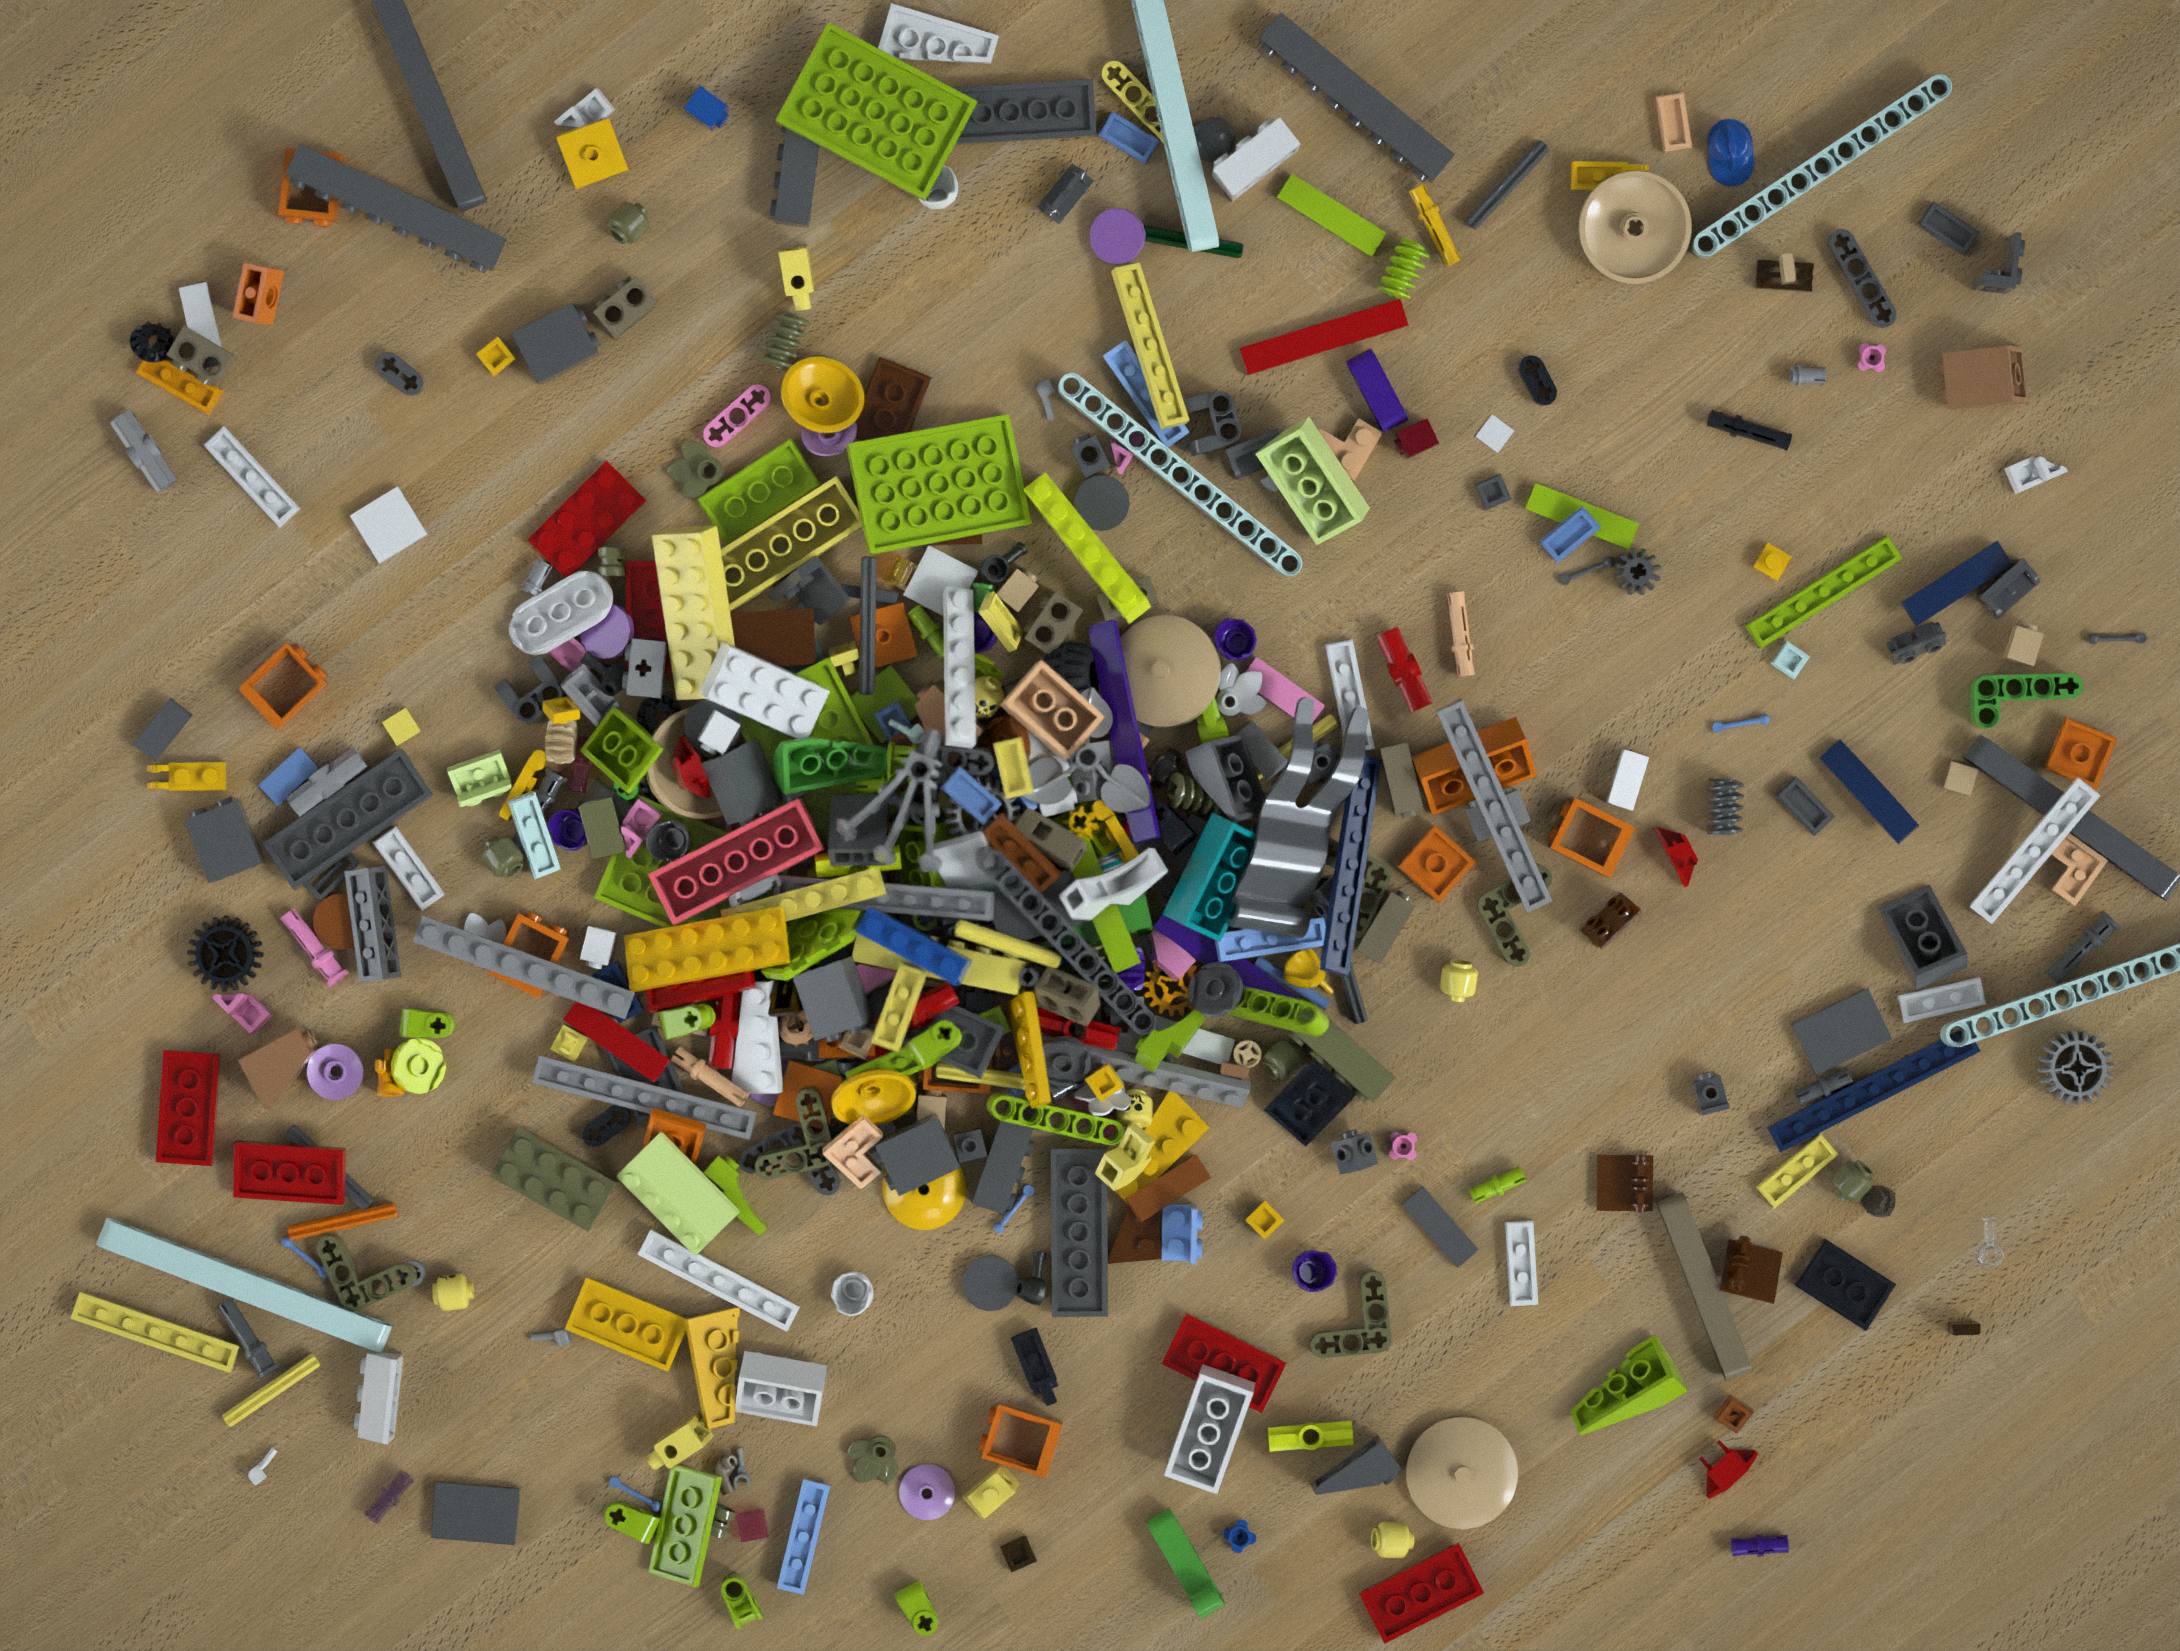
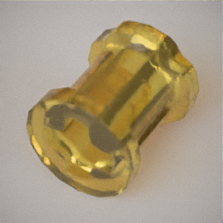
M896 554L894 565L889 574L884 575L883 579L905 591L907 588L905 584L910 574L918 566Z

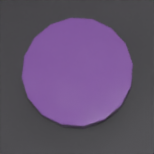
M1112 208L1103 211L1096 217L1091 226L1090 242L1092 249L1100 259L1107 263L1124 264L1131 262L1142 251L1145 244L1146 233L1143 223L1128 209Z
M612 604L609 613L601 622L580 633L583 645L593 656L602 659L617 658L624 654L623 652L626 650L627 644H632L634 636L633 620L620 605Z

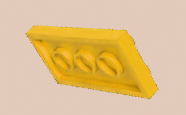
M586 1277L565 1330L669 1372L686 1332L684 1321L686 1317Z

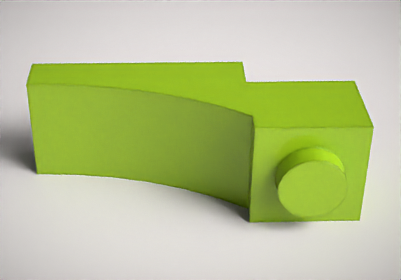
M1194 1009L1177 1024L1159 1032L1153 1029L1148 1037L1143 1035L1135 1046L1138 1052L1134 1061L1153 1073L1168 1052L1178 1058L1207 1019V1016H1203Z
M720 1154L705 1170L704 1174L724 1190L723 1194L740 1210L736 1216L757 1235L761 1236L768 1228V1225L753 1210L741 1189L738 1175L741 1172L737 1169L740 1165L728 1154L725 1157Z

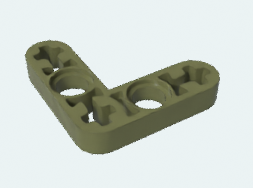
M1329 839V843L1333 845L1332 850L1337 853L1339 843ZM1329 856L1325 864L1335 869L1334 863L1336 858ZM1368 856L1361 894L1371 893L1375 902L1369 909L1359 907L1360 912L1369 913L1367 920L1363 916L1361 917L1359 925L1362 926V930L1356 931L1355 939L1362 937L1366 933L1391 880V871L1388 866ZM1381 867L1384 869L1383 874L1386 876V879L1378 881L1376 888H1381V891L1377 894L1372 889L1364 888L1366 882L1370 885L1372 884L1374 876L1371 875V871H1377Z
M1537 865L1540 873H1546L1547 877L1543 881L1548 888L1552 882V874L1548 868ZM1509 879L1481 895L1477 901V908L1505 960L1512 966L1520 967L1528 962L1530 951L1508 911L1510 908L1521 903L1520 898L1513 900L1508 897L1507 888L1510 884H1513L1512 880ZM1487 897L1490 900H1497L1498 904L1494 906L1497 914H1500L1502 911L1505 914L1504 917H1499L1492 923L1489 922L1488 918L1494 917L1490 910L1484 911L1482 907L1486 904L1484 899ZM1502 921L1508 922L1512 928L1510 935L1505 938L1499 937L1496 934V926ZM1516 935L1519 940L1513 943L1517 949L1523 948L1525 952L1521 955L1522 960L1519 962L1517 959H1510L1509 955L1513 953L1510 945H1507L1505 948L1502 945L1503 942L1512 940Z
M805 1086L798 1091L796 1096V1106L806 1142L761 1153L755 1162V1171L760 1178L765 1180L825 1167L831 1163L827 1158L821 1159L820 1155L811 1156L812 1162L807 1163L806 1149H810V1154H815L818 1152V1147L824 1148L832 1141L823 1100L819 1090L815 1087ZM808 1093L811 1097H816L813 1100V1110L815 1113L809 1114L808 1104L801 1102L805 1094ZM813 1119H817L823 1123L824 1128L819 1133H812L808 1130V1123ZM792 1152H797L802 1155L803 1162L798 1166H792L788 1163L787 1156ZM782 1155V1164L785 1169L781 1170L780 1164L772 1166L771 1172H767L766 1168H760L764 1160L768 1159L771 1164L779 1162L778 1156Z
M333 1233L328 1234L317 1243L319 1257L342 1306L348 1311H358L413 1285L417 1279V1272L414 1266L403 1262L362 1280L341 1236ZM329 1243H335L337 1248L333 1251H327L325 1246ZM342 1256L343 1259L332 1264L331 1260ZM339 1265H344L348 1268L349 1277L347 1280H342L337 1276L336 1269ZM400 1271L408 1273L409 1277L405 1280L401 1279L392 1284L391 1278L399 1275ZM376 1279L381 1280L385 1284V1292L381 1295L375 1293L372 1288V1283ZM352 1281L354 1282L355 1285L348 1287L344 1290V1285H347ZM352 1293L354 1295L359 1294L360 1299L357 1300V1303L356 1301L351 1302L349 1300Z
M1371 1270L1366 1272L1360 1280L1364 1327L1316 1333L1310 1340V1347L1314 1355L1319 1358L1380 1353L1389 1348L1391 1345V1329L1385 1278L1381 1273ZM1370 1276H1375L1377 1281H1381V1285L1376 1286L1377 1296L1383 1294L1382 1300L1373 1298L1366 1301V1295L1372 1296L1370 1287H1365V1282L1370 1281ZM1372 1304H1380L1383 1307L1384 1314L1381 1318L1372 1319L1369 1317L1368 1308ZM1367 1332L1366 1338H1374L1375 1332H1380L1382 1336H1386V1341L1382 1342L1381 1347H1377L1375 1342H1368V1349H1362L1364 1341L1361 1333ZM1353 1334L1357 1336L1359 1344L1355 1349L1348 1350L1343 1346V1339L1346 1335ZM1339 1335L1338 1345L1341 1351L1334 1352L1335 1346L1326 1347V1352H1321L1320 1348H1315V1343H1319L1321 1337H1325L1326 1342H1335L1333 1336Z

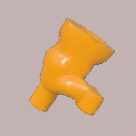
M395 1049L384 1050V1061L380 1059L375 1060V1071L378 1073L376 1095L381 1097H399L404 1095V1090L396 1084L391 1073V1060Z

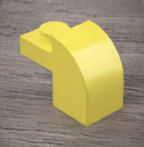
M1136 1123L1128 1126L1119 1146L1104 1153L1095 1174L1113 1191L1128 1185L1138 1177L1150 1162L1152 1157L1149 1155V1152L1155 1140Z

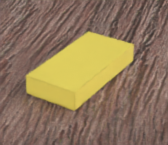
M994 591L987 593L979 609L980 615L1008 652L1017 650L1024 633L1023 629Z
M1022 737L993 743L1005 799L1034 793Z

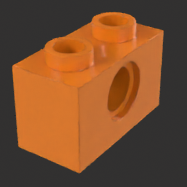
M244 262L232 318L273 326L284 271Z

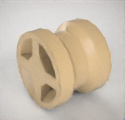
M1245 1039L1235 1045L1233 1057L1239 1066L1251 1068L1259 1063L1261 1050L1256 1042Z

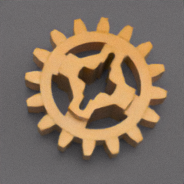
M1152 963L1155 971L1153 973L1146 971L1145 974L1150 978V981H1146L1143 986L1149 987L1150 990L1144 996L1153 998L1149 1005L1153 1007L1158 1004L1160 1006L1158 1013L1160 1014L1165 1009H1168L1169 1016L1171 1017L1174 1015V1010H1178L1181 1015H1184V1007L1186 1006L1193 1010L1194 1007L1188 999V987L1185 986L1183 981L1185 973L1178 980V985L1185 992L1174 990L1171 994L1168 993L1169 988L1161 980L1172 982L1173 979L1159 974L1162 969L1156 963ZM1195 965L1186 971L1190 978L1193 977V972L1197 968ZM1154 983L1162 987L1163 995L1161 1000L1155 993ZM1179 996L1187 998L1180 1004L1170 1005L1173 998Z

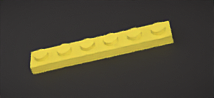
M1140 262L1114 268L1111 273L1160 429L1186 424L1190 420Z
M876 867L738 905L735 908L723 909L720 912L722 917L780 906L784 908L785 920L790 921L886 894L880 869Z
M83 1291L79 1292L70 1318L229 1373L232 1372L241 1346Z

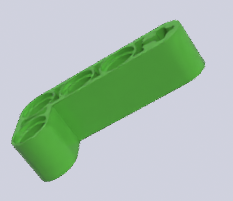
M2072 673L1984 675L1976 677L1970 684L1971 722L1974 726L1981 729L1994 727L2000 719V701L2076 698L2083 691V681L2078 675ZM2038 679L2044 680L2047 685V690L2042 695L2036 693L2034 689V684ZM2068 679L2069 683L2074 684V689L2069 690V694L2067 689H2055V684L2067 683ZM1982 680H1986L1991 686V691L1987 696L1981 695L1978 691V685ZM2010 680H2015L2019 685V690L2014 696L2010 695L2006 690V684ZM1983 708L1988 709L1992 715L1990 722L1987 724H1983L1979 720V712Z
M1168 1507L1146 1520L1145 1522L1186 1591L1188 1599L1199 1618L1202 1619L1225 1606L1222 1595L1171 1508Z

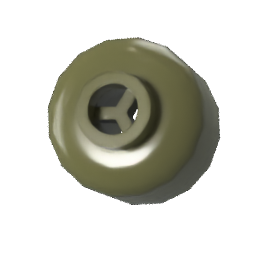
M624 202L609 217L608 232L621 244H634L650 227L647 210L639 203L633 205Z
M495 836L485 843L482 860L494 876L510 878L522 869L524 855L510 837L498 838Z
M1280 1040L1266 1050L1262 1065L1266 1073L1273 1080L1287 1081L1303 1069L1304 1061L1302 1057L1305 1056V1053L1297 1042L1292 1044L1288 1040Z
M1859 1160L1856 1162L1847 1161L1832 1177V1183L1835 1187L1833 1192L1844 1202L1847 1200L1858 1202L1873 1187L1874 1181L1872 1176L1874 1174L1868 1166Z

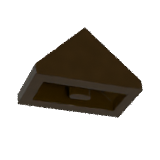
M793 977L787 981L774 979L768 1015L770 1017L797 1015L803 1011L804 1008Z

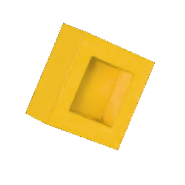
M496 337L476 353L494 377L516 360L499 337Z
M1766 543L1753 568L1778 581L1792 556L1770 543Z
M569 696L543 701V712L553 724H565L569 721L580 719V709Z
M1109 1062L1085 1077V1081L1100 1102L1124 1087V1083Z
M1266 1200L1245 1219L1264 1240L1285 1221Z

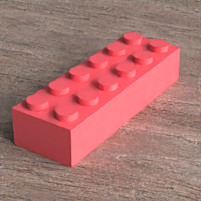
M798 798L648 874L672 924L676 925L727 900L728 897L812 857L827 849V846L803 799Z

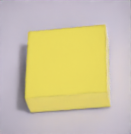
M407 708L382 722L396 746L422 732Z

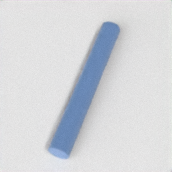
M1261 956L1255 961L1254 965L1318 1007L1325 1010L1330 1000L1313 989L1299 988L1285 982L1283 978L1284 971Z

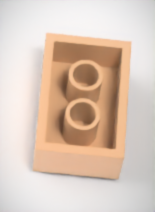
M1042 660L1033 665L1000 704L1003 709L1062 761L1068 760L1105 717Z

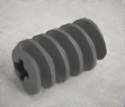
M1709 778L1708 780L1715 782L1716 785L1709 787L1708 791L1716 794V796L1708 799V803L1715 805L1716 808L1708 810V814L1715 816V819L1708 821L1707 825L1714 827L1715 830L1708 832L1707 835H1735L1742 832L1743 828L1736 826L1735 823L1742 821L1743 817L1735 814V812L1743 809V805L1736 803V800L1744 798V795L1736 792V789L1744 787V783L1736 779Z

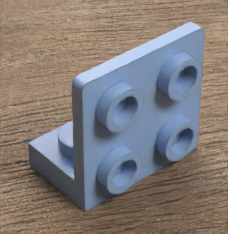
M1169 1204L1162 1209V1261H1190L1191 1265H1196V1258H1202V1241L1197 1239V1230H1202L1203 1213L1202 1211H1197L1196 1204Z

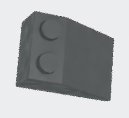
M1243 734L1211 740L1185 751L1194 779L1232 822L1258 817L1265 795Z
M1930 885L1879 907L1902 964L1916 990L1967 968V952Z
M1378 1435L1313 1481L1311 1487L1316 1495L1378 1486L1383 1482L1385 1485H1388L1399 1477L1397 1472L1401 1470V1467Z

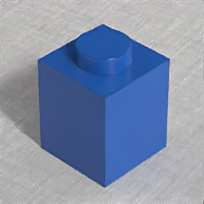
M701 85L684 107L688 114L712 131L716 126L721 128L729 117V114L726 113L729 110L728 105Z

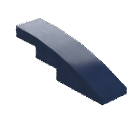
M1996 541L1901 602L1915 626H1918L2012 565L1999 542Z
M1841 740L1836 742L1820 757V761L1838 778L1846 790L1860 803L1861 807L1898 845L1919 827V824Z

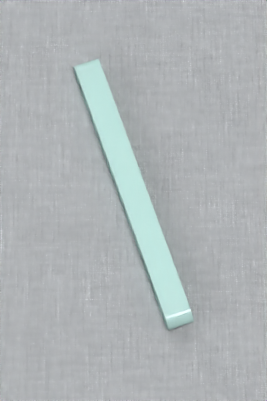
M1131 0L1154 102H1158L1154 104L1188 249L1192 253L1219 247L1216 224L1164 0Z
M1943 74L1932 76L1710 225L1692 240L1691 250L1693 254L1701 259L1711 257L1933 108L1950 95L1952 91L1951 80ZM1932 82H1940L1943 85V95H1936L1932 92ZM1915 97L1920 101L1921 108L1919 111H1913L1909 108V98ZM1886 113H1893L1897 117V126L1891 127L1885 123L1884 117ZM1868 128L1873 131V142H1866L1862 139V129ZM1840 144H1846L1850 147L1851 156L1849 158H1843L1839 155L1838 147ZM1816 160H1823L1827 163V173L1821 174L1816 171ZM1799 175L1804 179L1805 186L1803 189H1796L1792 186V176ZM1770 191H1776L1781 195L1782 201L1779 205H1773L1769 202L1768 194ZM1752 206L1758 211L1757 220L1751 221L1746 218V207ZM1729 222L1734 225L1735 233L1733 236H1726L1722 233V223ZM1700 238H1707L1711 241V251L1703 252L1699 249L1698 241Z
M1068 373L1061 378L1058 384V391L1066 401L1125 449L1134 454L1141 462L1270 567L1285 577L1294 576L1301 570L1302 559L1296 551L1081 376L1075 373ZM1068 379L1075 380L1079 385V390L1074 394H1068L1063 388V383ZM1087 398H1098L1101 404L1100 409L1096 412L1089 411L1085 406ZM1110 415L1120 416L1122 419L1120 429L1114 430L1108 426L1107 418ZM1138 432L1142 434L1144 444L1141 447H1133L1129 443L1131 433ZM1154 450L1164 452L1166 456L1164 464L1156 465L1151 461V453ZM1179 467L1186 470L1188 477L1185 482L1178 483L1173 479L1172 474L1175 468ZM1204 485L1208 488L1209 497L1207 500L1200 501L1195 497L1194 490L1197 486ZM1226 503L1230 506L1231 514L1228 518H1221L1217 515L1216 507L1218 504ZM1241 521H1248L1252 524L1253 531L1250 536H1243L1239 533L1238 525ZM1268 538L1274 542L1275 547L1271 554H1265L1261 551L1260 542L1262 539ZM1285 556H1291L1295 559V570L1288 572L1282 568L1281 563Z
M2180 942L1948 1022L1941 1029V1040L1947 1046L1962 1047L2180 971ZM2164 953L2170 957L2171 961L2170 966L2166 969L2160 965V957ZM2137 963H2141L2145 970L2141 978L2136 977L2133 971ZM2111 972L2116 973L2118 976V983L2115 987H2111L2107 982V977ZM2085 981L2092 985V992L2089 996H2085L2081 992V986ZM2059 990H2062L2066 995V1001L2061 1006L2055 1001V994ZM2033 999H2036L2040 1004V1010L2035 1015L2029 1011L2028 1007ZM2007 1008L2012 1010L2014 1014L2013 1021L2009 1024L2005 1023L2002 1018V1014ZM1981 1017L1988 1024L1986 1031L1980 1033L1976 1028V1022ZM1955 1026L1961 1031V1038L1957 1042L1952 1041L1950 1038V1030Z
M112 1218L105 1219L96 1243L99 1247L376 1352H383L392 1325L358 1311H348L337 1303Z

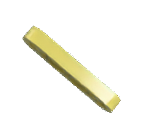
M1110 61L1105 64L1101 74L1104 83L1164 144L1161 130L1158 132L1155 129L1160 126L1159 121L1149 122L1145 117V111L1150 107H1155L1154 103H1158L1157 101L1154 102L1153 95L1122 63ZM1110 67L1113 70L1117 68L1121 70L1119 76L1124 82L1127 77L1132 80L1126 83L1121 91L1116 89L1120 86V83L1115 78L1111 81L1107 78ZM1137 87L1140 89L1142 97L1139 101L1130 102L1127 100L1125 93L1128 88Z

